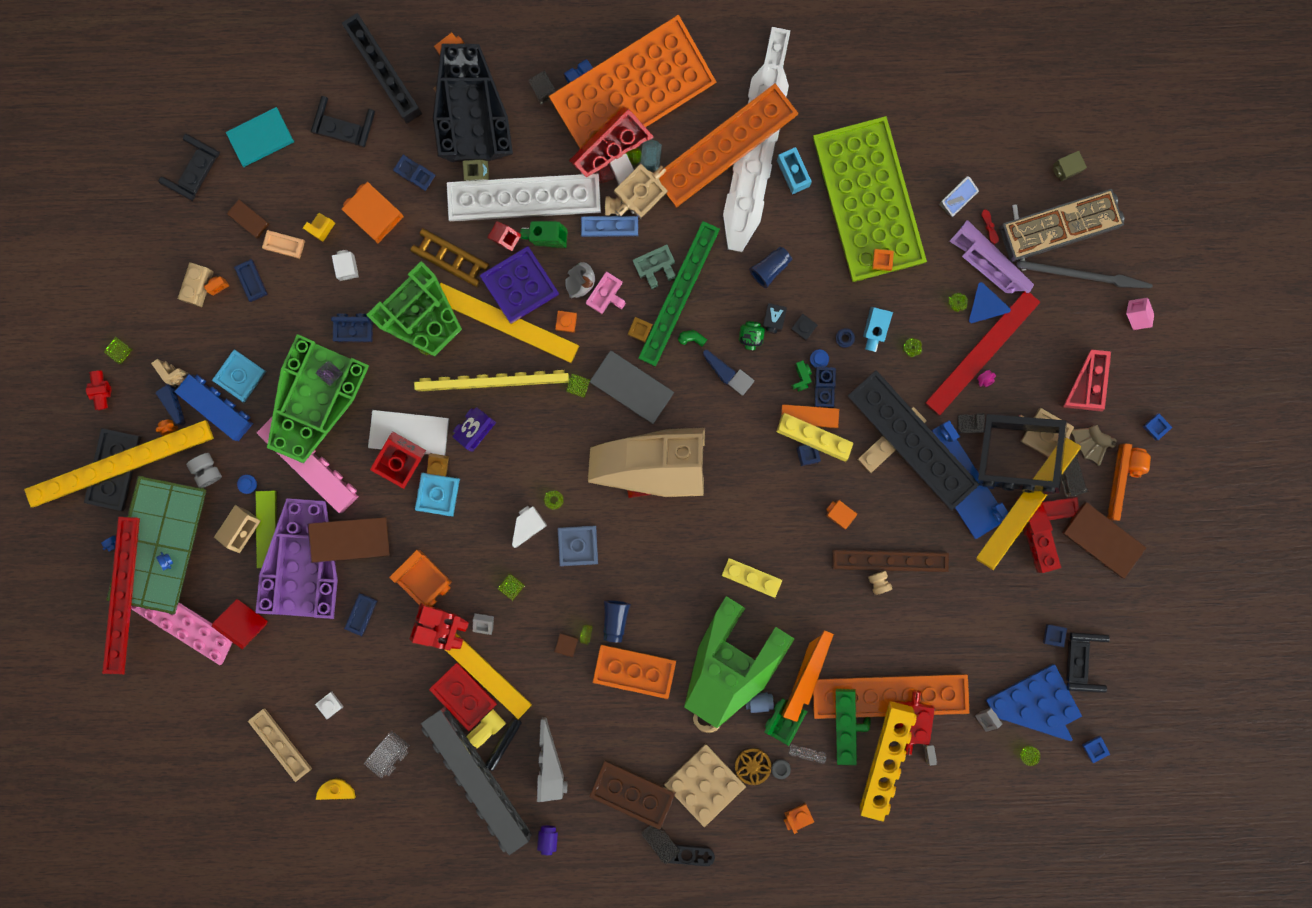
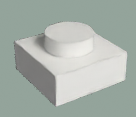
M330 692L315 704L326 719H329L344 707L333 692Z

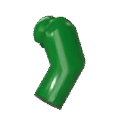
M695 330L683 331L678 338L679 343L682 345H686L689 341H694L701 347L708 340Z

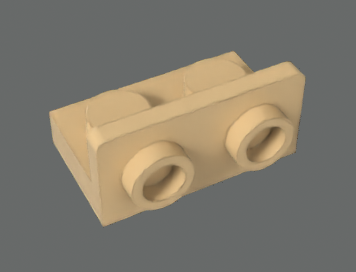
M157 359L151 363L162 380L174 387H179L189 375L188 372L180 368L176 369L166 361L163 362Z

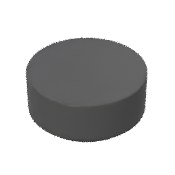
M777 759L771 765V772L775 778L785 779L789 776L791 768L786 760Z

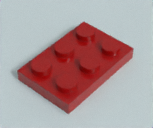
M458 662L429 689L468 731L497 705V702Z

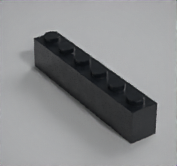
M356 13L342 22V25L405 123L407 124L422 115L419 107L359 14Z

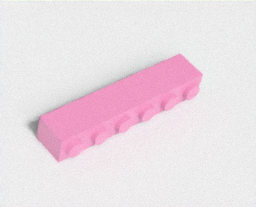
M272 417L257 432L267 444ZM316 450L313 451L304 464L277 453L338 513H344L359 497L355 493L357 490L350 483L346 485L342 481L343 476L338 471H332L328 467L330 464L323 457L319 458L314 454Z

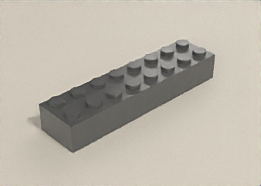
M444 706L421 723L423 726L421 727L422 732L426 737L431 738L433 741L432 746L438 754L441 753L443 756V763L448 770L452 769L456 775L454 776L456 783L460 787H464L466 798L470 803L474 802L477 807L476 812L478 816L486 820L488 823L487 829L492 836L496 835L498 838L500 849L510 855L528 843L532 835L531 831L490 770L485 767L484 761L469 742L466 734L451 712Z

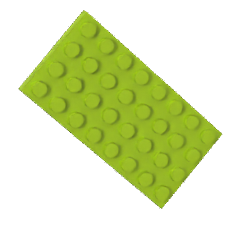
M887 116L813 135L812 138L852 282L926 263L927 260ZM874 249L894 251L892 271L872 269Z

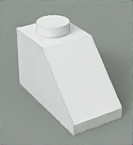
M527 506L519 512L520 516L516 519L512 542L514 548H517L547 526L535 507L529 508Z

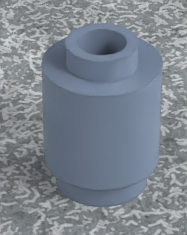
M767 692L758 693L746 704V710L750 709V713L769 712V710L774 709L773 695Z

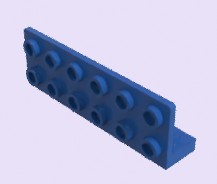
M944 422L933 429L932 432L979 483V473L958 442L957 438L960 436L951 422ZM980 485L955 507L974 539H978L1000 525L1008 514L1003 503H997L988 487Z

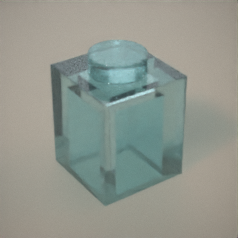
M654 140L643 142L640 164L647 170L656 171L660 167L662 144H658L659 142Z

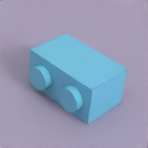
M795 147L779 154L777 162L792 195L810 187L812 181L797 148Z

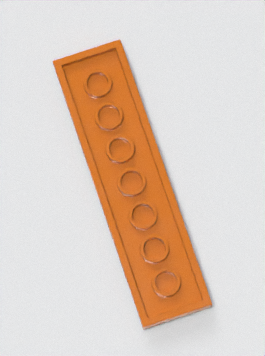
M776 83L665 167L666 172L659 180L668 190L666 195L676 208L798 115L797 110Z
M967 674L818 679L813 691L814 719L836 718V689H856V717H885L889 702L911 701L912 690H916V694L917 690L921 691L919 702L925 705H933L935 707L934 715L969 714Z

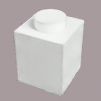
M348 250L338 251L337 255H332L335 274L338 280L343 281L359 277L353 253L348 252Z

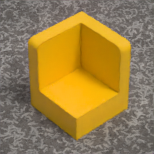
M318 213L312 224L306 222L303 229L323 242L335 225V222Z

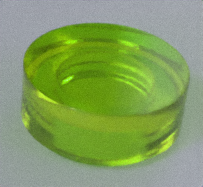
M587 624L583 626L580 636L581 643L589 644L593 626Z

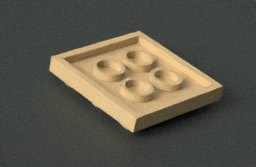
M707 744L701 747L664 783L667 789L676 792L675 797L703 827L711 822L746 788V785Z

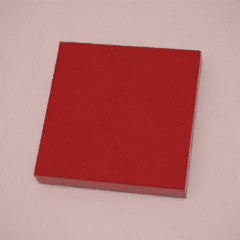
M236 599L212 623L211 627L243 650L267 625L268 621Z

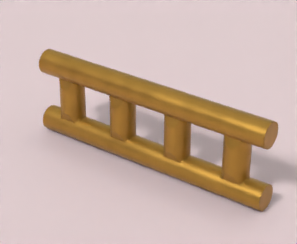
M422 228L420 235L424 239L419 247L413 245L410 251L478 287L480 280L476 279V276L481 268L486 271L489 264ZM431 241L441 246L436 256L426 251ZM447 250L458 255L453 265L442 260ZM464 259L474 264L469 274L459 269Z

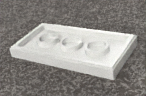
M373 410L368 448L381 450L393 431L425 449V454L427 455L432 453L445 456L449 418Z

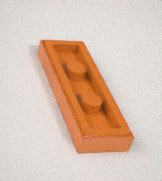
M782 405L781 416L786 413L816 427L838 428L839 409Z

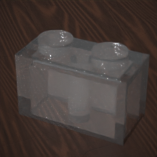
M391 731L364 762V765L381 779L385 775L389 777L396 769L394 764L397 760L402 761L409 753L406 750L410 745Z

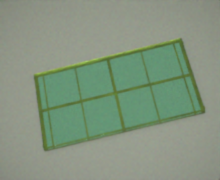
M138 476L128 517L140 518L131 606L165 612L170 615L176 614L207 491L204 488L200 489ZM160 552H163L164 555L168 553L173 562L170 565L171 569L168 568L163 571L156 558L161 555ZM111 583L106 600L109 602L111 593Z

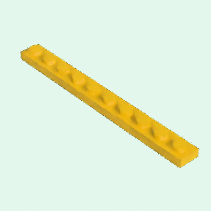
M204 420L24 490L30 507H36L212 440L214 437L208 421Z

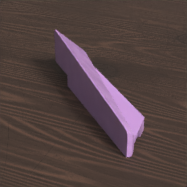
M968 220L950 240L952 244L965 251L962 256L1005 293H1013L1014 291L1029 293L1033 288L1034 284Z

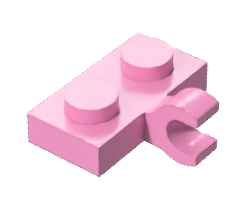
M606 271L588 298L586 305L600 314H603L610 302L622 310L626 303L615 294L623 282Z

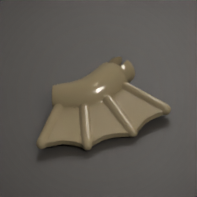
M1093 425L1089 428L1073 429L1071 432L1075 443L1081 446L1080 450L1083 453L1084 459L1093 460L1097 466L1101 465L1106 449L1116 446L1117 439L1102 433L1098 425Z

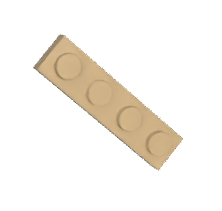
M914 407L911 408L924 423L927 421ZM881 436L857 460L869 473H872L895 449Z
M265 708L248 721L295 782L312 769Z

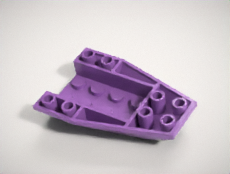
M286 499L259 574L256 613L334 619L338 581L335 561L311 563L307 525L310 523L329 522L326 501Z

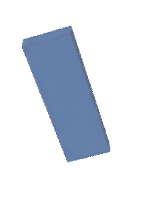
M638 216L581 217V236H638Z

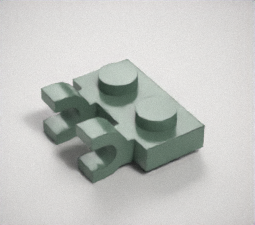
M668 245L633 259L640 279L646 277L651 290L658 287L654 272L663 269L668 281L676 279L671 267L672 264H675V260Z

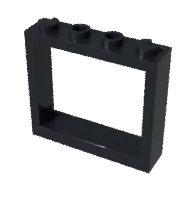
M987 414L978 477L980 486L988 487L989 489L999 487L1005 491L1020 489L1026 493L1041 491L1046 495H1049V493H1059L1067 421ZM992 428L1058 433L1053 481L986 475Z

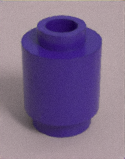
M543 825L541 830L538 831L537 850L541 851V855H552L553 852L557 851L558 832L556 831V826Z

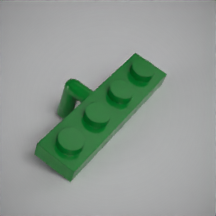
M836 689L837 765H857V731L868 732L870 730V717H865L863 724H856V689Z

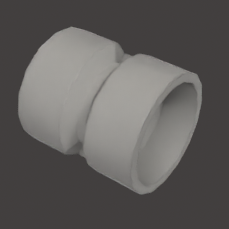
M209 453L199 455L186 464L190 473L195 474L194 480L199 488L209 486L222 478L218 468L213 467L214 461Z

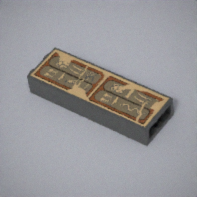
M1112 189L1003 223L999 230L1010 262L1013 263L1119 229L1124 225V215L1119 211L1117 195L1113 193Z

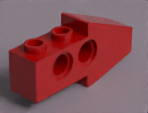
M1043 503L1040 504L1023 528L1024 535H1027L1037 573H1045L1061 568L1051 532L1053 528Z

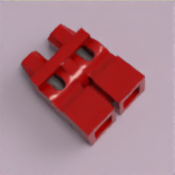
M420 603L416 616L418 623L414 622L409 639L412 643L448 651L451 648L461 649L463 639L455 636L456 630L466 632L469 622L458 614Z

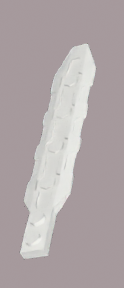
M772 27L765 63L751 79L748 103L775 83L783 94L787 96L789 85L783 65L790 30ZM779 130L733 165L732 171L734 173L723 213L728 250L742 252L760 224L764 207L767 180L770 178L771 161L775 142L778 140Z

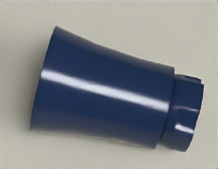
M778 247L759 263L750 267L749 271L762 287L768 288L778 274L792 261V257L786 249Z
M616 600L604 601V640L608 642H622L630 603Z

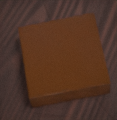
M560 633L554 652L573 657L579 638Z

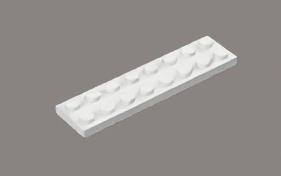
M581 174L447 182L449 221L601 213L599 174H592L588 177Z

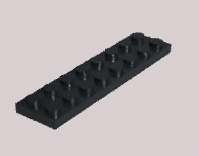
M877 370L847 395L849 400L950 511L980 485Z

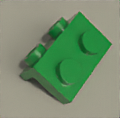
M782 699L776 704L773 717L769 718L766 722L764 733L789 746L808 711L802 709L797 722L782 717L781 713L788 701Z

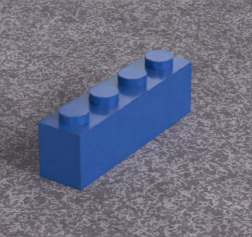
M189 374L175 390V393L231 439L239 441L253 425L249 420L250 416L242 410L240 412L234 408L236 405L226 398L224 400L221 398V393L216 388H209L205 385L207 381L201 376Z

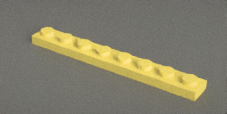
M555 370L553 374L537 371L534 372V375H526V372L515 373V376L509 377L503 373L496 374V377L488 378V375H477L475 379H469V376H458V380H450V377H439V381H431V378H420V382H414L416 391H435L570 382L569 374L565 373V370Z

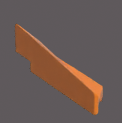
M823 631L821 636L809 643L792 693L781 713L782 717L797 722L803 704L809 705L834 634Z

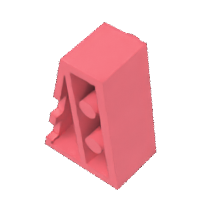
M1090 350L1063 405L1064 408L1103 411L1105 409L1111 358L1110 351Z

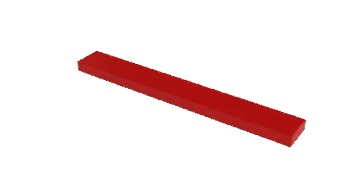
M1024 291L1010 306L1011 311L1002 315L925 404L940 416L1039 305L1040 301L1030 292L1026 293Z
M118 517L102 674H125L140 518Z

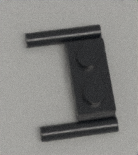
M321 96L311 133L365 148L375 111L368 109L364 125L361 127L354 123L325 116L324 112L329 98Z
M185 134L183 141L199 150H196L178 181L179 185L163 176L159 178L158 182L193 201L196 196L195 194L198 192L220 152Z
M1071 632L1069 635L1070 642H1068L1067 690L1106 693V685L1087 684L1090 641L1109 642V635Z

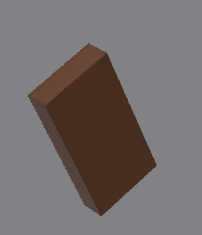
M238 200L227 213L257 239L269 226V223L241 200Z

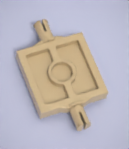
M640 164L614 190V193L623 203L615 212L621 217L629 209L641 219L668 192L659 180L666 172V169L660 166L652 173Z
M1039 408L1034 418L1061 420L1042 408ZM1068 423L1066 438L1069 439L1074 426ZM1026 431L1020 442L1049 457L1057 446L1059 434Z

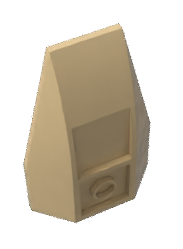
M705 428L665 429L591 447L588 482L662 497L703 496L704 477L702 466Z

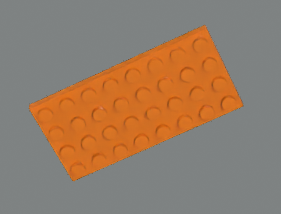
M676 15L548 97L579 149H581L622 107L630 109L638 120L647 127L717 82L680 16Z

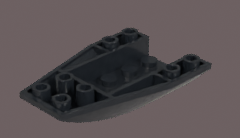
M479 44L441 45L433 125L438 157L450 162L469 160L491 161L513 154L508 116Z

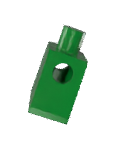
M532 221L530 228H521V239H529L535 246L566 248L568 229L557 221Z

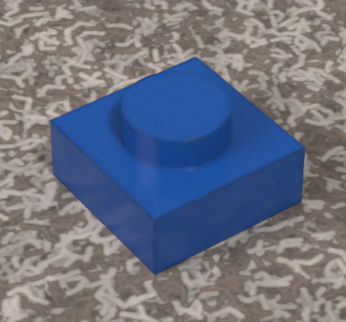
M1160 413L1156 414L1143 426L1155 441L1159 440L1172 428Z
M1100 736L1082 744L1092 763L1110 755Z

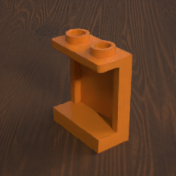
M367 182L360 185L356 190L357 193L344 202L342 210L374 241L379 243L404 216Z
M416 550L389 577L394 583H398L419 605L423 603L431 607L437 603L435 599L440 594L443 596L450 590L451 587L449 585L452 583L421 550Z

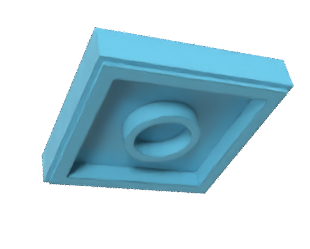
M234 349L212 381L245 403L267 371Z
M421 473L415 510L453 517L460 479Z

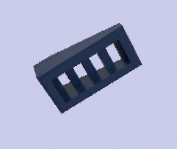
M705 350L703 352L704 358L723 384L727 386L736 374L735 371L711 352Z
M167 384L156 391V395L174 422L184 425L186 422L177 394L175 393V388Z

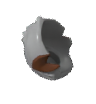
M580 262L568 271L569 277L565 279V286L570 298L584 296L594 286L595 274L587 263Z

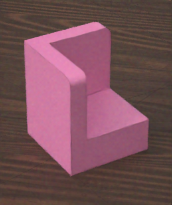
M1149 299L1130 300L1126 314L1132 329L1152 327L1154 312Z

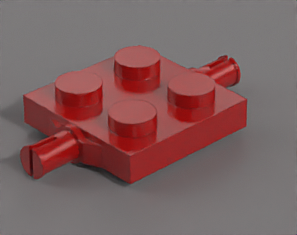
M912 690L911 701H895L896 703L912 706L914 713L917 715L915 725H911L910 743L905 746L906 755L908 753L912 755L913 744L930 745L935 707L919 702L921 693L919 690H917V694L916 690ZM898 723L894 727L899 729L902 728L904 724Z

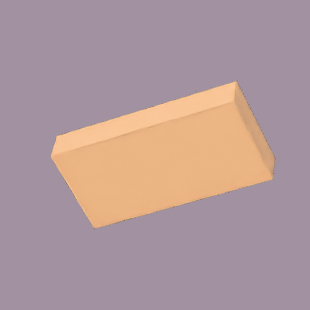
M267 230L262 249L300 259L305 240Z

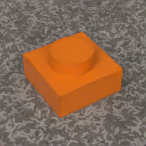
M874 249L872 269L892 271L894 251Z
M221 276L213 277L204 288L207 293L214 296L229 287V284Z
M558 311L555 330L575 333L577 313Z

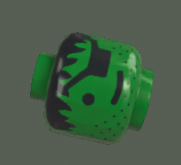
M746 321L740 327L739 342L745 345V349L756 350V347L763 344L764 327L759 322Z

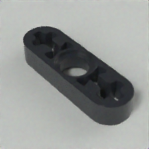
M665 843L659 848V858L664 863L710 866L715 860L714 851L706 846ZM666 848H668L671 853H676V849H679L678 859H675L676 856L670 854L669 858H665V854H662V852H665ZM683 850H690L692 852V857L689 860H684L681 857ZM695 850H698V855H704L705 852H708L711 858L704 861L703 857H697L698 861H694Z

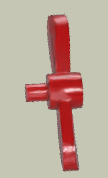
M985 209L982 211V218L986 223L985 228L989 232L990 242L996 244L999 241V237L994 230L995 225L991 221L990 212Z

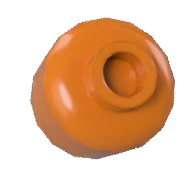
M1131 449L1128 473H1130L1131 477L1139 478L1149 472L1151 456L1145 449Z

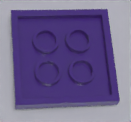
M528 246L479 275L510 324L559 295V292Z

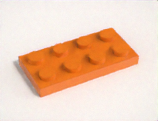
M601 644L593 683L668 699L676 660Z

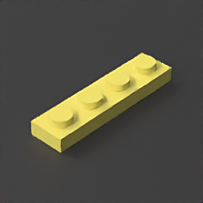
M786 413L781 416L776 431L842 461L848 460L853 446V442Z

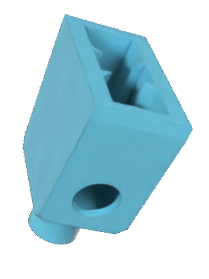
M870 307L863 337L868 338L866 350L876 352L879 341H885L893 312ZM875 327H878L879 329L877 335H874L872 333Z

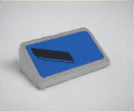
M967 176L939 205L953 217L979 190L972 179Z

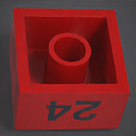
M392 431L370 470L404 489L426 450Z

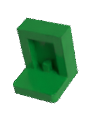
M804 361L797 362L794 366L801 382L792 385L791 388L792 390L797 389L799 392L809 388L808 384L812 382L809 375L812 373L809 365L805 364Z

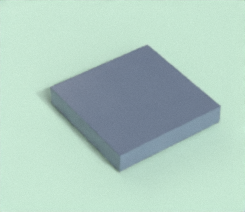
M596 526L558 528L560 566L598 564Z

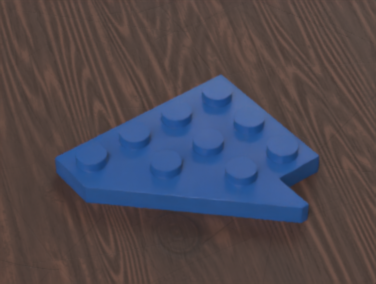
M1051 664L985 699L989 708H992L999 719L1068 741L1073 739L1065 725L1082 717L1055 664Z

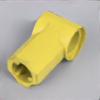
M493 709L466 737L473 746L478 748L492 734H496L506 722Z

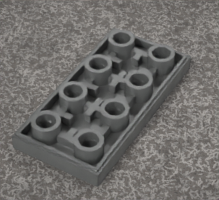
M611 350L590 380L591 384L652 424L655 423L674 394L672 390Z

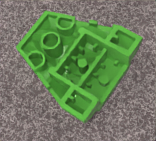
M421 261L408 273L410 277L383 303L379 302L367 316L381 330L436 356L462 328L436 275Z

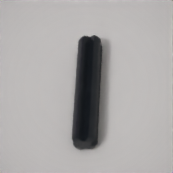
M514 717L509 723L485 764L487 769L493 771L522 724L519 719Z

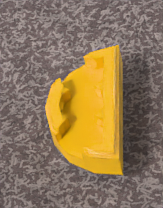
M342 779L328 780L319 788L316 800L356 798L354 789Z

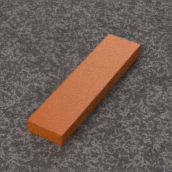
M1120 444L1118 447L1107 516L1112 521H1120L1132 444Z

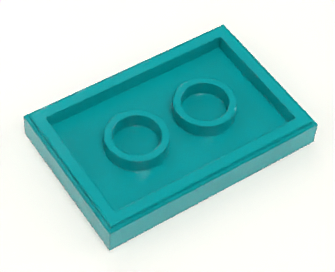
M277 107L226 132L243 167L294 143Z

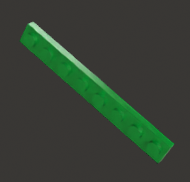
M704 221L702 222L642 349L639 360L654 367L657 366L720 231L719 228Z

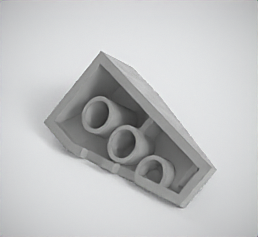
M542 717L540 725L541 751L539 754V767H541V771H539L537 802L562 799L564 793H567V781H564V774L547 718Z

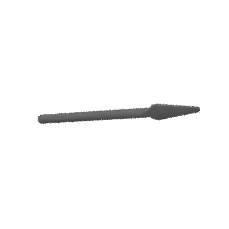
M1018 261L1016 264L1018 268L1112 283L1117 287H1153L1150 283L1124 275L1110 276L1026 261Z

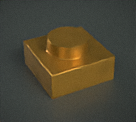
M635 317L628 336L645 343L653 324Z
M430 453L427 474L446 477L449 456Z

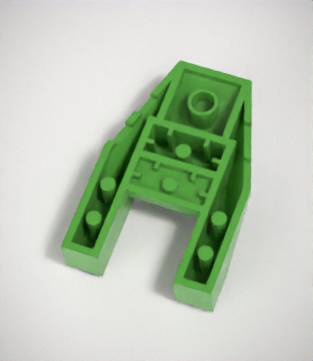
M727 596L717 610L699 645L684 706L715 728L721 726L766 687L794 641L793 637L775 627L756 660L727 643L726 639L746 609Z

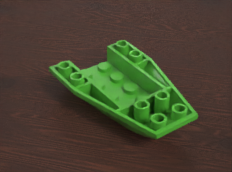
M297 334L281 368L267 448L304 464L354 401L369 365L340 355Z

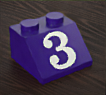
M477 407L475 409L471 408L465 415L467 419L463 424L459 423L453 430L455 434L452 436L471 452L476 449L496 424L493 419Z

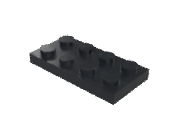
M101 428L94 462L139 446L141 436ZM133 470L87 487L84 503L124 511Z

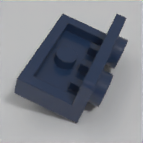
M340 313L337 314V317H331L334 342L373 341V321L367 317V314H356V317H348V314Z

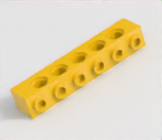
M889 702L859 807L860 814L863 817L884 822L885 815H889L891 808L889 801L891 797H894L896 786H894L895 780L900 778V763L904 762L906 757V750L904 749L911 740V725L914 726L916 723L917 715L914 713L912 706ZM898 723L904 724L903 727L899 729L895 728L894 726ZM893 741L898 742V745L894 747L889 744ZM888 759L893 760L891 764L884 763ZM882 777L888 778V780L885 782L879 781V779ZM877 795L883 796L879 800L874 799Z

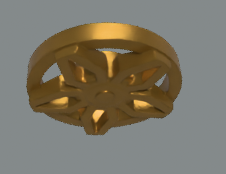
M749 748L738 755L735 761V771L742 782L748 785H758L769 777L771 762L767 754L762 750ZM748 752H757L755 755H753V758H751L750 755L746 754ZM759 754H761L760 760L758 761L756 757ZM743 755L749 758L747 762L744 760ZM763 756L766 758L768 766L764 763L760 764L763 761ZM741 759L742 763L745 764V766H741L738 769V763ZM761 767H764V768H766V769H768V770H767V771H761ZM743 769H746V773L740 774ZM758 773L766 774L762 779L759 780ZM749 774V778L751 781L744 779L742 776H747ZM756 774V781L753 780L752 775Z

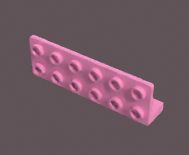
M179 602L176 614L131 606L133 611L218 665L223 664L233 642L212 628L211 622Z

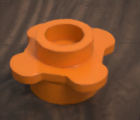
M167 419L159 422L155 430L162 436L177 431L179 428L174 426L173 420Z

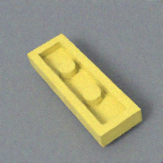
M728 558L721 575L774 598L782 583L781 579Z

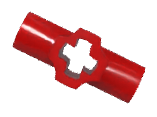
M103 371L89 372L91 383H88L86 387V394L89 400L94 401L95 410L108 409L107 398L111 397L112 393L109 382L104 381Z

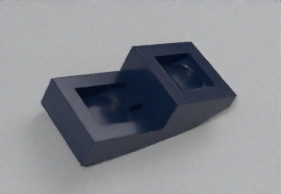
M402 155L393 169V172L424 191L427 190L436 176L405 155Z

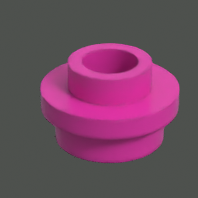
M990 370L982 373L977 378L979 386L988 387L993 384L996 377L995 373H992Z

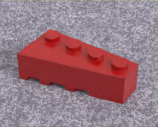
M622 107L569 161L583 176L588 177L654 136L630 109Z

